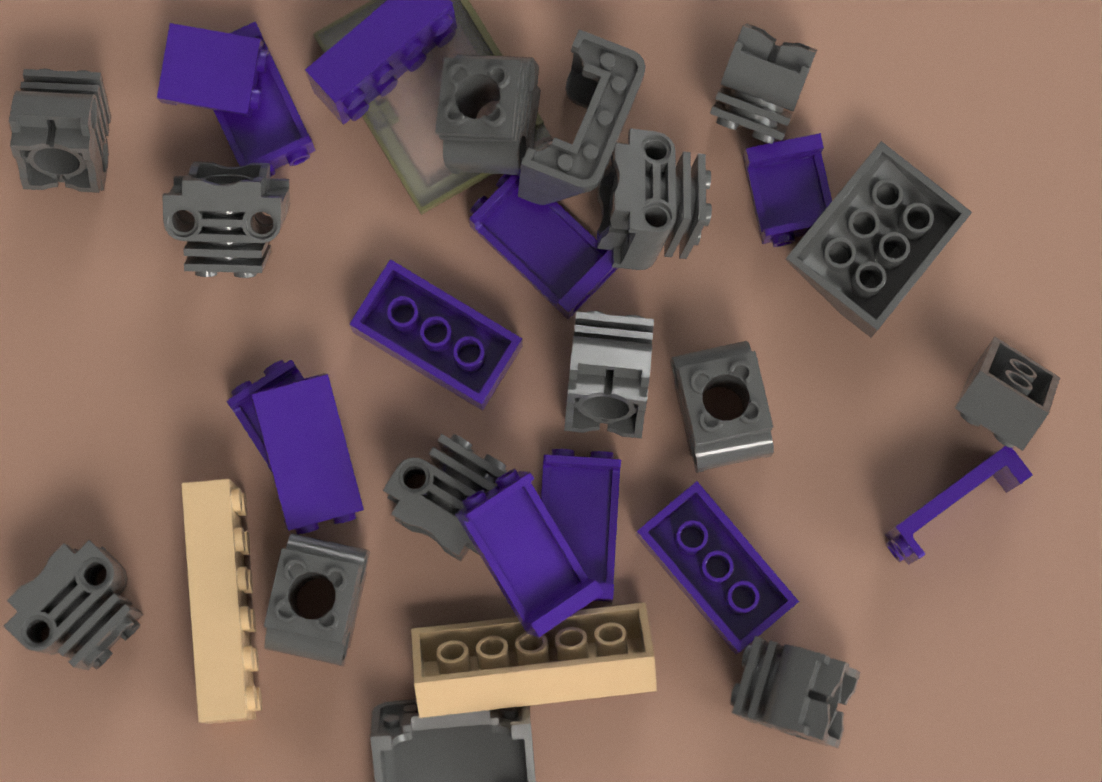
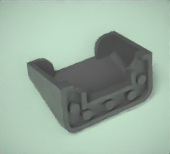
M578 30L571 48L573 60L565 90L571 102L587 109L573 144L554 137L551 145L544 150L536 151L528 147L521 164L518 197L535 204L546 205L587 193L597 188L603 178L644 78L646 66L640 54L629 48Z
M417 699L385 702L374 707L372 711L370 739L375 782H536L530 705L419 718Z

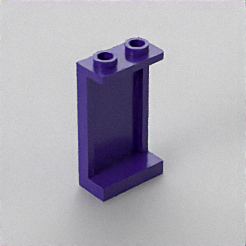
M256 21L230 33L259 38L264 44L263 50H268ZM269 52L266 72H259L257 87L262 88L259 110H253L251 118L235 113L213 111L239 166L249 163H270V177H272L276 173L275 169L288 163L290 166L299 165L308 160L310 153L316 150Z
M504 174L496 184L499 189L489 199L486 196L481 197L470 209L469 212L472 214L469 218L470 227L560 313L569 319L618 270V268L612 267V250L597 249V240L557 202L540 205L518 197L520 177L518 175Z
M323 373L250 393L285 519L286 529L288 531L295 529L296 534L300 535L318 530V523L333 519L334 524H341L356 519L355 512L362 511L364 508L328 374Z
M1004 446L887 532L885 535L890 541L886 543V546L895 559L899 562L905 560L910 565L922 558L925 552L913 538V534L992 475L1006 493L1033 476L1015 450Z
M552 449L551 455H543L541 500L589 579L596 580L604 594L593 601L612 602L621 459H613L614 453L591 451L590 457L575 456L574 450Z
M512 469L495 480L497 486L487 493L481 490L466 498L462 502L464 508L456 512L455 515L526 633L540 637L604 593L596 580L589 579L533 487L531 481L534 480L531 472H517L516 469Z

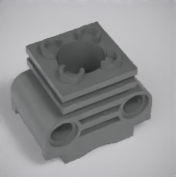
M746 23L742 26L721 81V85L731 89L722 87L718 91L715 99L725 104L717 101L712 106L710 114L717 116L716 123L733 130H736L739 125L754 130L752 137L773 144L775 138L782 141L785 136L787 127L779 125V123L788 126L793 113L785 111L784 108L794 111L817 49L802 43L783 42V45L780 47L775 45L777 39L766 30Z
M459 54L455 58L444 57L435 133L443 140L444 164L452 174L468 172L511 174L520 177L521 164L528 147L534 149L535 125L539 109L541 91L537 85L539 66L534 58ZM499 100V103L495 106L496 109L491 114L476 119L478 112L484 105L491 101Z
M24 69V82H21V91H15L9 117V124L12 130L10 148L18 164L23 189L45 190L58 187L59 182H64L66 188L75 189L79 192L100 193V191H104L109 158L106 136H109L108 124H111L112 117L101 73L86 70Z
M630 128L628 144H616L610 158L611 166L605 170L603 178L597 186V200L602 212L601 224L597 231V249L612 250V267L646 270L656 262L663 246L664 257L672 258L679 244V259H687L693 246L699 245L701 231L704 226H709L712 215V206L710 203H706V189H710L711 171L706 170V154L698 153L691 167V152L683 151L676 165L675 146L668 136L656 131Z
M193 162L188 175L174 176V186L169 193H163L162 195L163 223L165 230L171 237L180 241H188L184 247V256H188L184 263V271H194L195 275L200 277H213L217 275V272H232L238 278L255 277L257 273H262L271 254V245L268 244L280 232L289 212L290 179L270 178V163H249L240 167H226L214 162Z
M576 311L564 431L585 433L599 430L600 423L608 424L607 431L622 437L642 439L650 378L654 319H646L639 315L616 316L607 315L600 311Z
M748 341L671 357L670 364L674 377L675 391L696 473L763 457L767 458L773 455L774 445L771 431L774 426L756 351H751ZM715 387L730 389L739 396L743 405V414L731 421L716 419L706 411L702 395Z
M441 434L438 438L441 451L433 447L429 453L432 463L437 467L420 458H408L402 461L396 468L383 491L389 494V500L397 504L391 513L397 523L412 532L421 533L432 538L442 547L444 552L462 562L469 549L478 555L479 553L455 513L464 508L462 502L472 494L481 490L487 493L496 487L495 480L507 472L505 469L507 466L489 454L484 459L477 456L470 449L472 444L456 434H453L451 438ZM421 474L426 477L425 484L418 489L407 487L408 479L411 476Z
M291 533L286 549H281L263 626L267 628L264 648L274 652L344 667L365 584L370 551ZM316 578L331 581L336 591L335 603L332 609L321 618L304 619L297 607V596L301 587L308 581Z
M88 540L79 550L72 549L63 543L49 557L43 571L34 580L20 586L6 600L17 613L4 627L27 649L51 655L60 653L63 657L71 658L68 662L74 668L89 671L92 666L98 669L107 662L113 654L109 649L120 638L126 641L139 629L141 624L138 620L144 614L139 609L132 607L133 603L128 598L120 596L126 588L128 581L127 572L124 567L103 546L99 548ZM106 568V579L98 585L96 581L97 574ZM48 625L50 629L49 637L43 642L41 640V632Z
M755 636L752 645H747L742 657V666L745 667L741 684L736 683L731 694L730 704L734 706L732 713L751 723H759L771 729L773 727L783 733L839 749L844 731V713L837 711L838 703L847 705L849 699L855 693L860 672L849 667L848 663L830 658L825 654L789 644H784L783 647L777 642H767L763 638Z

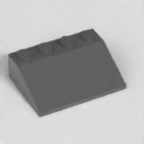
M881 141L785 260L842 316L872 338L971 215L972 211Z

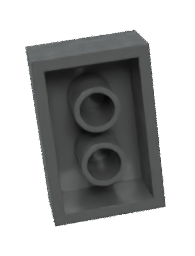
M994 336L971 370L955 409L960 411L961 417L974 426L982 425L992 431L994 437L1001 444L1010 448L1015 446L1023 451L1048 416L1060 377Z

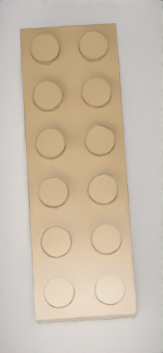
M230 479L181 483L199 723L213 724L256 720V711L262 710V697L260 687H255L253 682V672L259 671V657L257 648H253L250 642V632H256V618L254 609H250L247 602V593H253V578L251 570H247L244 563V555L250 554L249 533L244 531L241 523V516H247L245 492L241 493L240 488Z
M646 603L579 610L540 637L527 634L517 617L411 629L414 686L419 718L657 691L655 657Z

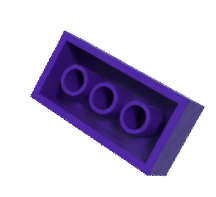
M386 0L305 69L313 92L343 125L350 119L352 121L358 120L369 109L368 104L378 95L386 96L397 86V79L405 72L417 70L426 61V55L436 46L441 48L452 40L457 29L453 3L450 0Z
M391 259L349 323L352 332L482 411L523 347L521 337Z
M698 481L636 532L635 536L735 655L749 645L755 636L761 635L799 603L798 599Z

